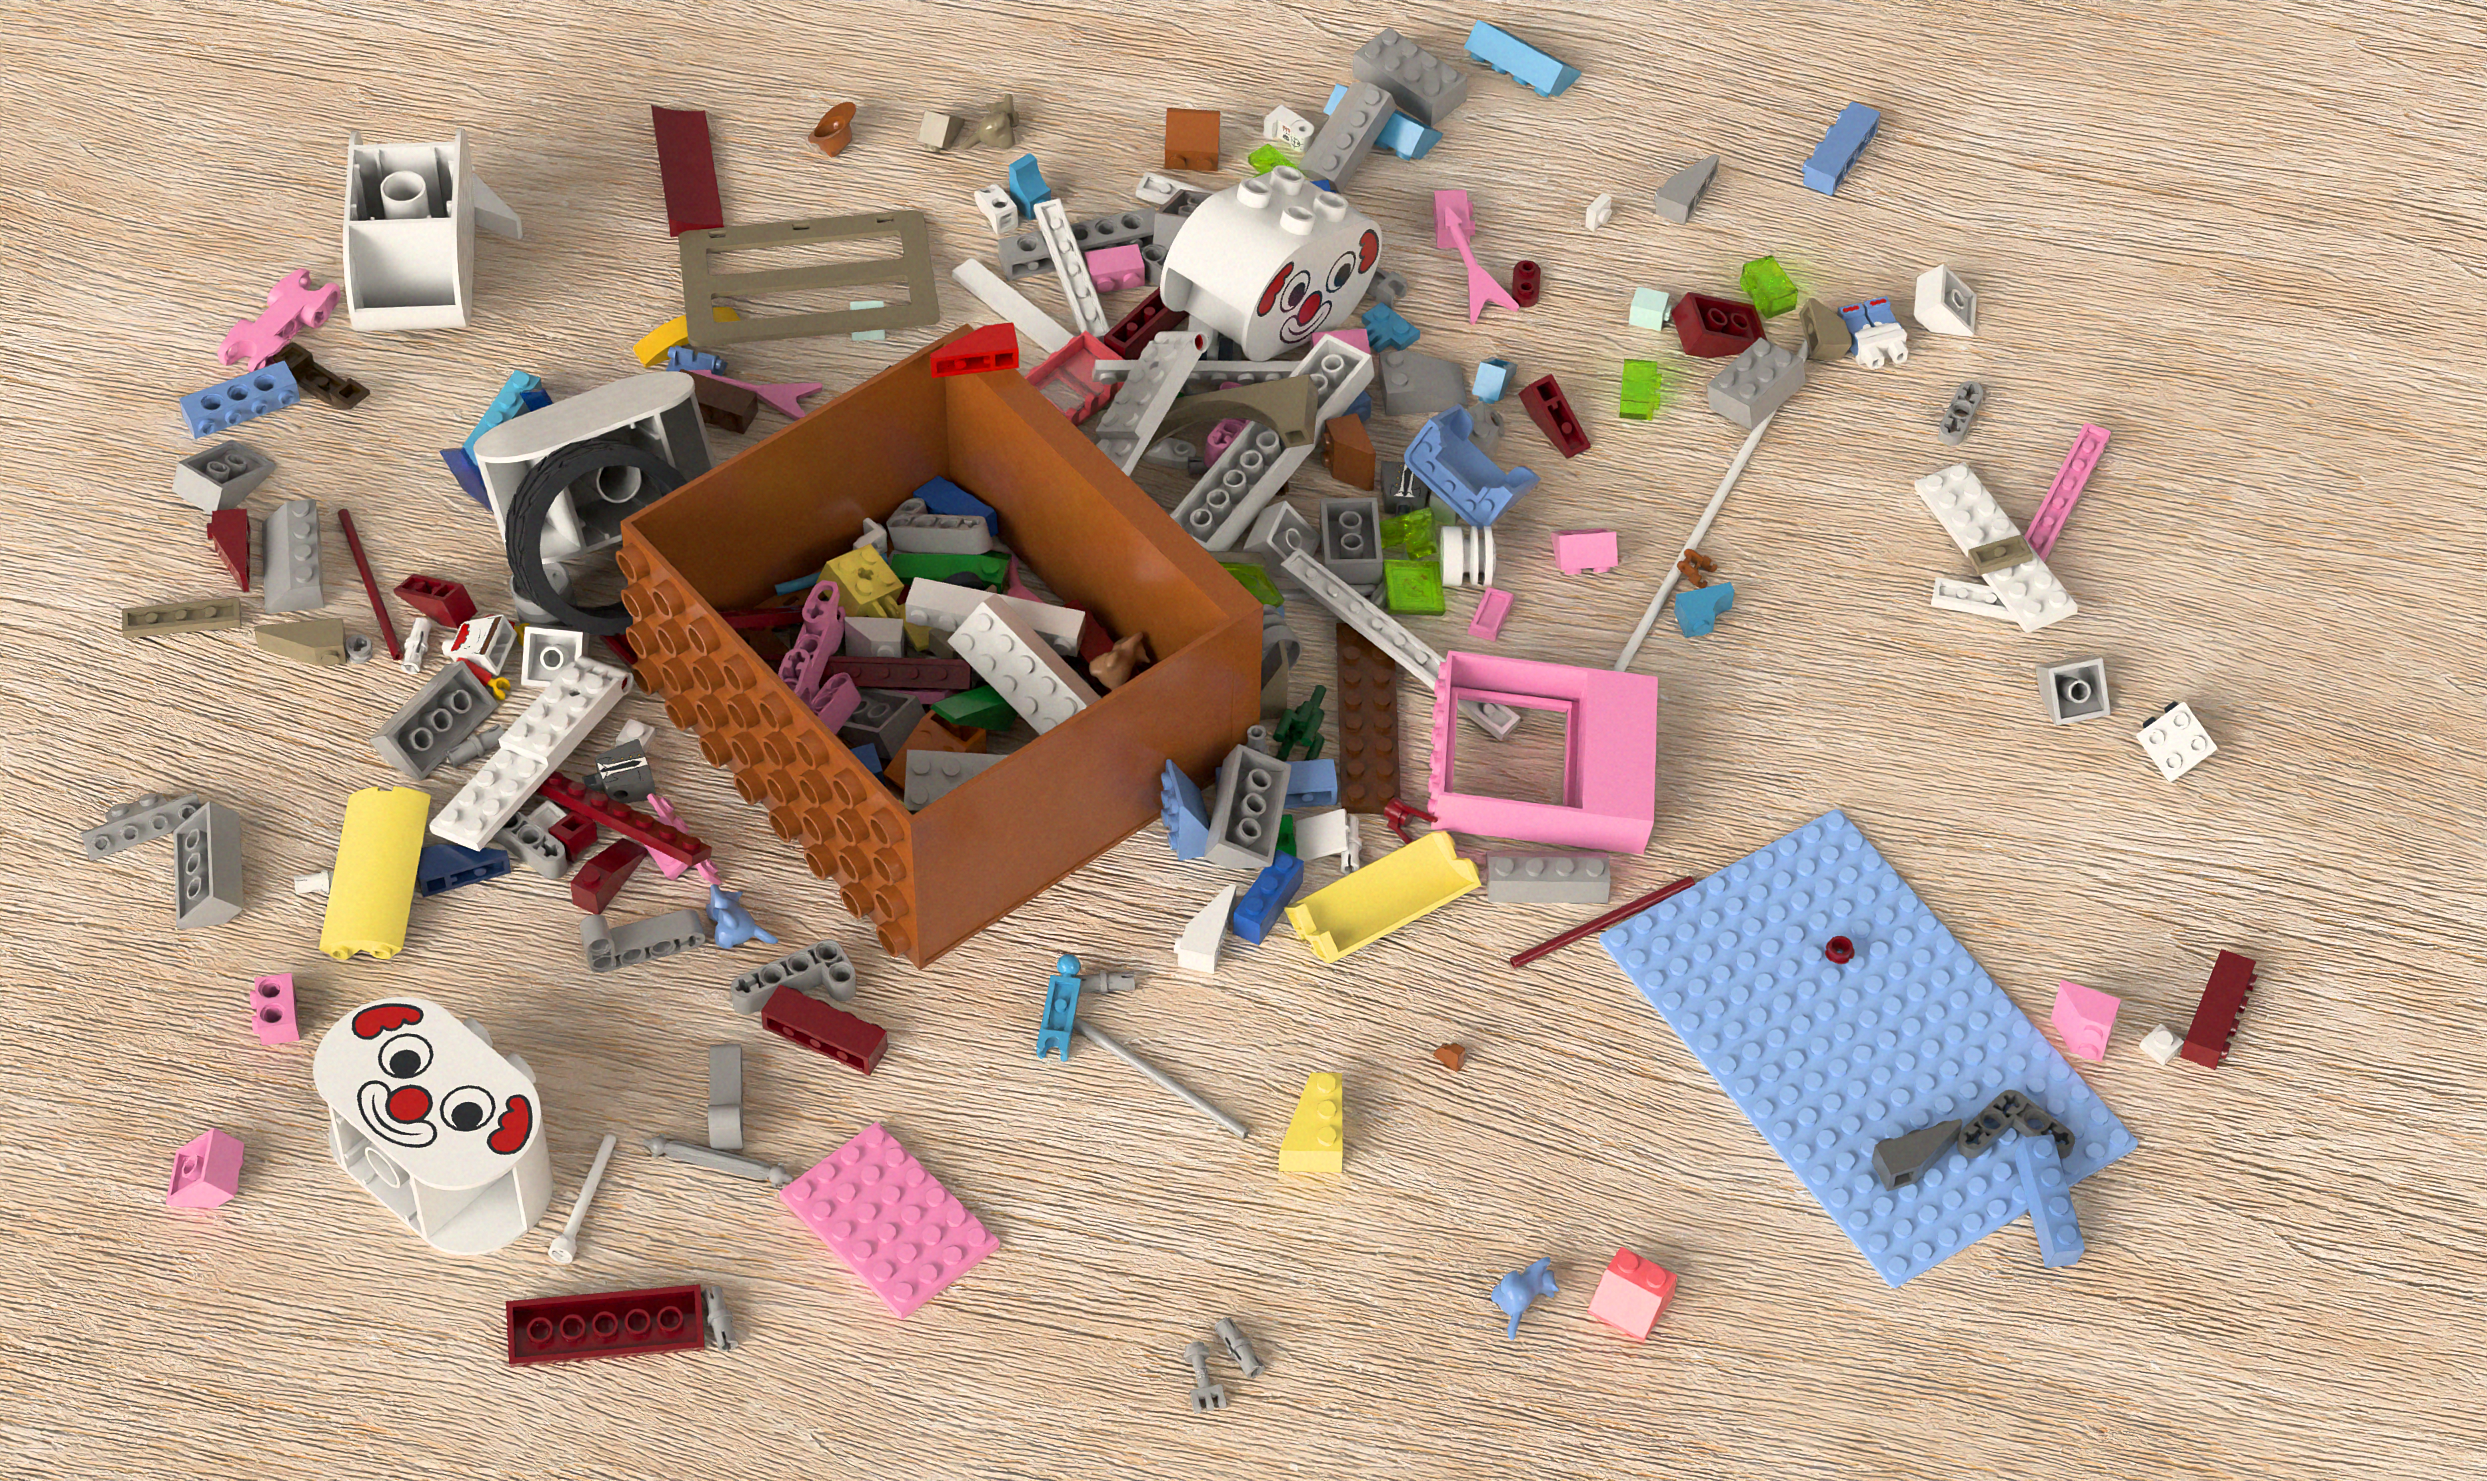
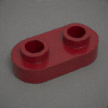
M1520 261L1514 266L1512 298L1520 307H1532L1539 300L1541 269L1533 261Z

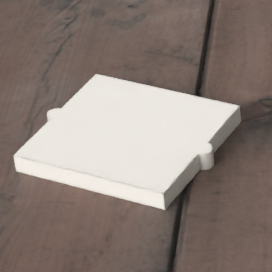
M1345 808L1296 821L1295 844L1297 846L1298 859L1307 861L1348 850V833L1350 828L1347 825V812Z

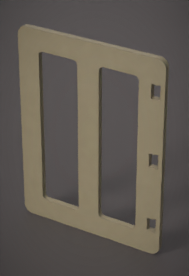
M917 210L689 230L680 233L678 236L688 341L692 346L702 347L934 325L940 320L924 215ZM889 220H893V222L877 223L878 221H889ZM801 228H810V229H805V230H793V229H801ZM724 235H726V237L710 238V237H713V236H724ZM886 236H900L904 257L901 259L718 276L709 275L707 254L711 252ZM902 280L908 282L911 299L909 305L719 323L714 321L712 299L718 297Z

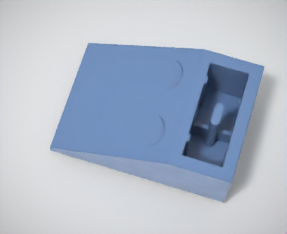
M1171 759L1166 760V772L1161 773L1162 784L1165 790L1161 791L1164 809H1161V817L1164 827L1169 826L1170 832H1168L1170 849L1176 850L1179 861L1203 857L1210 821L1201 791Z

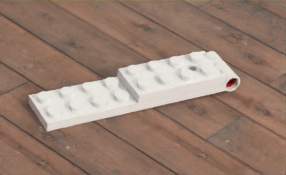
M1158 332L1154 340L1149 341L1148 345L1141 352V356L1134 368L1129 372L1127 380L1115 395V399L1107 413L1103 415L1101 423L1096 429V433L1102 439L1096 446L1128 477L1201 354L1207 350L1209 339L1205 332Z
M584 655L579 656L575 662H571L498 739L501 748L429 824L431 833L480 851L624 695L630 692L634 683L633 674Z

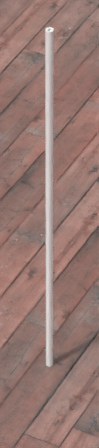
M1806 339L1796 354L1803 358V363L1810 354ZM1776 410L1751 431L1612 671L1624 672L1682 573L1677 568V563L1684 561L1686 558L1684 556L1686 549L1695 551Z

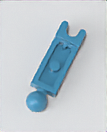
M1064 954L1059 958L1056 965L1061 976L1050 975L1036 1047L1037 1056L1040 1059L1045 1058L1047 1050L1051 1047L1059 1048L1061 1061L1066 1062L1069 1058L1081 989V979L1073 978L1078 974L1081 964L1079 959L1072 954Z

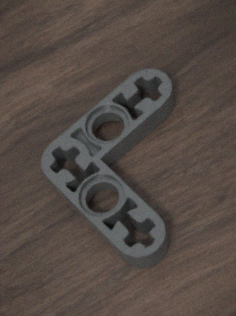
M2005 1090L1961 1130L1957 1141V1149L1961 1155L1967 1158H1978L2011 1127H2014L2025 1137L2053 1134L2056 1142L2065 1141V1144L2056 1145L2059 1157L2062 1159L2070 1156L2072 1153L2075 1137L2067 1127L2022 1093L2016 1090ZM2012 1103H2014L2017 1105L2016 1107L2011 1106L2004 1115L2003 1112L2005 1110L2006 1104L2011 1105ZM1994 1119L1999 1123L2000 1127L1989 1129L1984 1125L1983 1121ZM2038 1119L2043 1123L2044 1127L2033 1129L2028 1125L2027 1121ZM1977 1134H1980L1977 1144L1972 1143L1969 1145L1966 1143V1141H1973Z

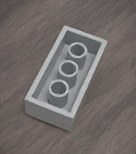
M1390 27L1354 53L1353 77L1361 82H1369L1391 93L1397 106L1430 127L1434 126L1466 101L1467 77Z

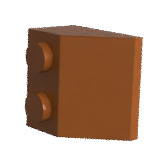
M1167 108L1165 169L1218 172L1220 111Z
M1354 413L1325 420L1324 433H1321L1324 451L1320 452L1323 467L1329 469L1334 479L1368 492L1373 491L1376 452L1358 414Z

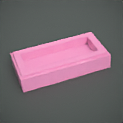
M1487 587L1470 623L1468 634L1496 642L1514 602L1515 594Z

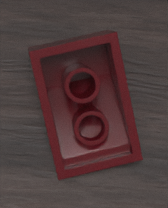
M1688 292L1671 312L1686 355L1709 359L1742 354L1759 338L1768 341L1756 307L1752 304Z

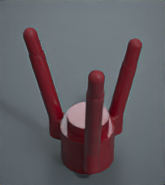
M1398 797L1392 798L1384 810V817L1389 820L1387 827L1395 831L1406 844H1409L1412 840L1400 826H1408L1414 819V816L1430 823L1431 821L1434 823L1438 821L1437 817L1412 807Z

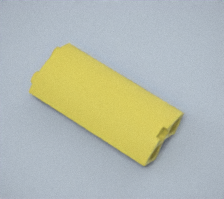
M393 786V791H380L379 787H371L357 791L349 796L319 950L330 954L333 958L347 960L360 949L371 953L379 959H390L403 949L431 795L410 788Z
M1432 831L1284 907V910L1302 941L1307 939L1311 942V951L1324 962L1333 963L1481 886L1478 878L1480 874L1476 864L1469 858H1457L1454 851V840L1446 831Z

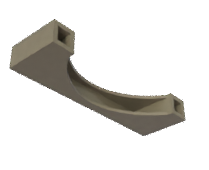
M1310 374L1175 398L1140 458L1162 440L1186 427L1223 418L1250 420L1271 428L1281 436L1286 448L1314 444L1319 392ZM1107 411L1099 412L1097 428ZM1097 433L1095 437V445H1097L1102 439Z

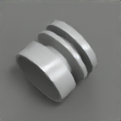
M561 561L542 564L550 585L559 597L569 604L578 606L568 568ZM512 573L509 584L521 624L569 627L534 604L520 588Z
M1264 604L1262 661L1278 640H1284L1289 662L1288 671H1290L1298 662L1302 654L1303 645L1291 628L1287 626V623L1277 609L1272 605Z

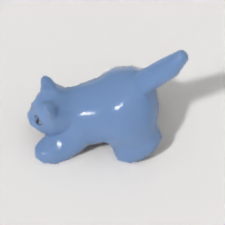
M711 885V902L706 905V912L710 920L718 923L715 927L714 935L716 945L724 949H731L734 945L744 944L752 936L765 943L776 944L778 942L775 936L756 925L751 914L740 906L739 898L742 896L743 891H720L718 885Z
M1548 1256L1527 1267L1521 1275H1519L1517 1270L1508 1273L1502 1278L1501 1283L1494 1287L1491 1293L1492 1302L1499 1304L1504 1313L1511 1316L1507 1328L1510 1340L1515 1339L1522 1314L1531 1304L1534 1297L1538 1294H1545L1552 1298L1554 1297L1553 1291H1559L1554 1279V1272L1546 1269L1551 1263V1259Z

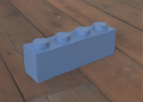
M1854 101L1849 104L1846 110L1842 109L1836 124L1828 128L1825 140L1818 142L1812 158L1808 157L1804 162L1802 172L1805 173L1803 185L1832 196L1877 133L1881 112Z
M1333 759L1285 762L1292 765L1283 809L1337 805L1338 786ZM1222 767L1215 768L1216 794Z
M2051 1134L2023 1138L2014 1156L2045 1268L2076 1265L2085 1250L2054 1136Z

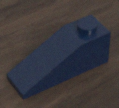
M438 844L421 848L416 877L424 898L511 873L507 850L482 848L480 851H476L466 846Z

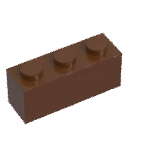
M684 369L679 371L689 374L694 380V392L704 423H710L728 431L745 434L758 413L756 392Z

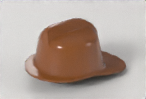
M844 102L830 109L820 120L815 130L808 136V141L810 143H817L820 149L831 158L836 157L852 140L850 121L855 115L856 105L853 102Z

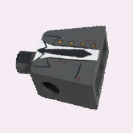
M1381 461L1380 486L1384 512L1395 514V520L1400 524L1410 523L1412 516L1424 515L1432 489L1407 467L1405 462Z
M639 738L595 757L597 773L582 777V782L586 787L596 792L603 790L604 794L608 795L609 798L623 804L647 801V796L650 793L656 795L654 779Z

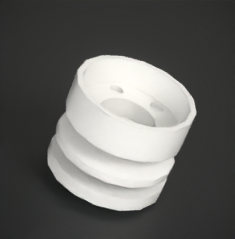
M1442 526L1440 535L1441 585L1461 586L1464 573H1469L1471 585L1477 586L1478 573H1482L1483 586H1491L1492 576L1496 568V544L1492 536L1491 526H1483L1482 539H1478L1476 526L1471 527L1469 539L1463 538L1461 526Z

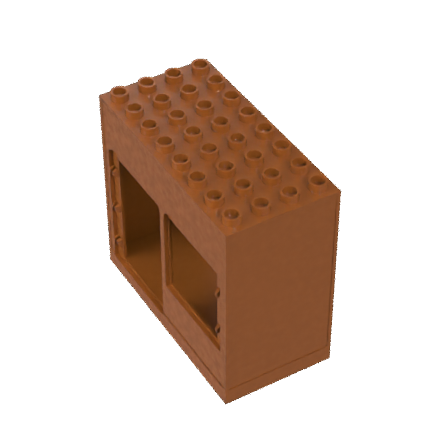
M968 323L620 521L623 548L616 552L618 565L628 579V587L621 590V598L633 618V625L626 628V635L638 657V662L631 665V673L638 687L648 696L658 692L666 700L664 703L665 710L674 726L681 732L692 728L700 737L699 746L707 761L715 768L726 764L735 774L733 776L734 784L741 797L749 805H754L760 801L770 811L768 818L778 837L786 843L796 839L805 848L804 858L812 873L821 881L831 876L841 887L839 890L840 896L847 910L857 919L868 915L877 925L876 934L885 951L894 958L904 954L919 971L1161 817V809H1164L1161 791L1165 790L1162 784L1161 773L1166 772V760L1171 759L1200 791H1203L1215 783V768L1222 767L1223 760L1238 744L1245 746L1248 743V729L1253 725H1260L1264 605L1015 368L931 378L930 354L975 331ZM939 475L948 482H953L967 494H972L986 506H991L997 514L998 533L996 536L1065 603L1078 599L1085 608H1089L1094 616V620L1100 627H1104L1107 630L1114 644L1124 637L1129 638L1141 631L1143 638L1139 642L1143 643L1146 657L1150 659V662H1142L1140 666L1135 665L1140 675L912 815L898 801L900 799L904 803L905 791L886 777H884L885 787L850 751V749L858 746L838 734L835 735L758 655H786L790 651L773 633L778 628H775L774 625L765 626V630L752 631L743 628L744 637H750L749 646L717 611L805 605L814 586L778 596L775 585L821 572L827 561L853 551V543L864 535L863 520L866 518H870L876 524H881L886 530L888 551L885 553L888 559L893 550H895L887 527L888 519L903 502L914 498L913 492ZM822 591L818 595V599L823 601L827 599V596ZM1067 656L1062 657L1070 667H1075ZM978 681L976 687L972 689L986 685H984V682ZM928 704L923 707L926 714L932 710L928 707ZM878 757L884 772L892 760Z

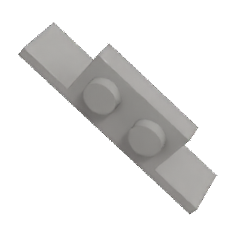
M196 791L170 801H166L162 793H148L141 796L139 801L130 804H117L111 807L110 811L104 813L107 823L80 832L89 860L92 861L173 832L198 811L201 805Z

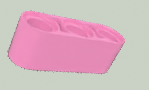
M838 673L824 684L808 707L836 735L860 704L861 696L849 674Z

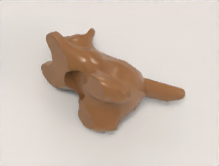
M1140 631L1129 638L1124 637L1113 645L1111 652L1104 653L1091 660L1089 665L1090 674L1097 677L1102 685L1110 688L1112 691L1125 684L1131 675L1134 664L1140 666L1142 662H1150V659L1146 657L1143 643L1139 642L1143 638L1142 632Z

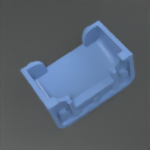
M1457 404L1428 420L1406 449L1404 460L1407 467L1469 525L1476 526L1477 529L1482 530L1483 526H1491L1533 490L1541 478L1526 466L1515 467L1506 475L1467 439L1473 431L1474 420L1466 409Z

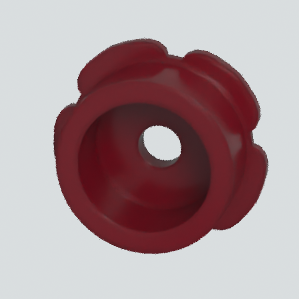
M1844 936L1833 937L1825 946L1827 949L1825 951L1826 958L1837 964H1846L1855 955L1852 942Z

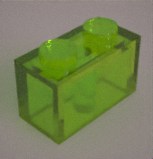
M1772 255L1743 264L1740 277L1741 288L1749 294L1756 309L1760 310L1766 319L1796 309L1798 289Z
M1624 358L1619 418L1652 421L1653 410H1659L1660 393H1655V389L1660 390L1662 373H1657V361Z

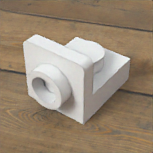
M870 518L863 520L864 535L853 543V550L871 543L879 554L887 552V532L884 527L879 523L876 524Z

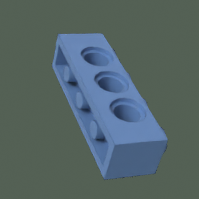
M285 361L179 398L183 418L194 439L210 435L300 401L297 382Z

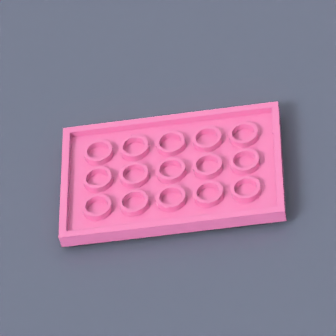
M877 1121L779 1192L780 1199L901 1320L999 1248V1240Z

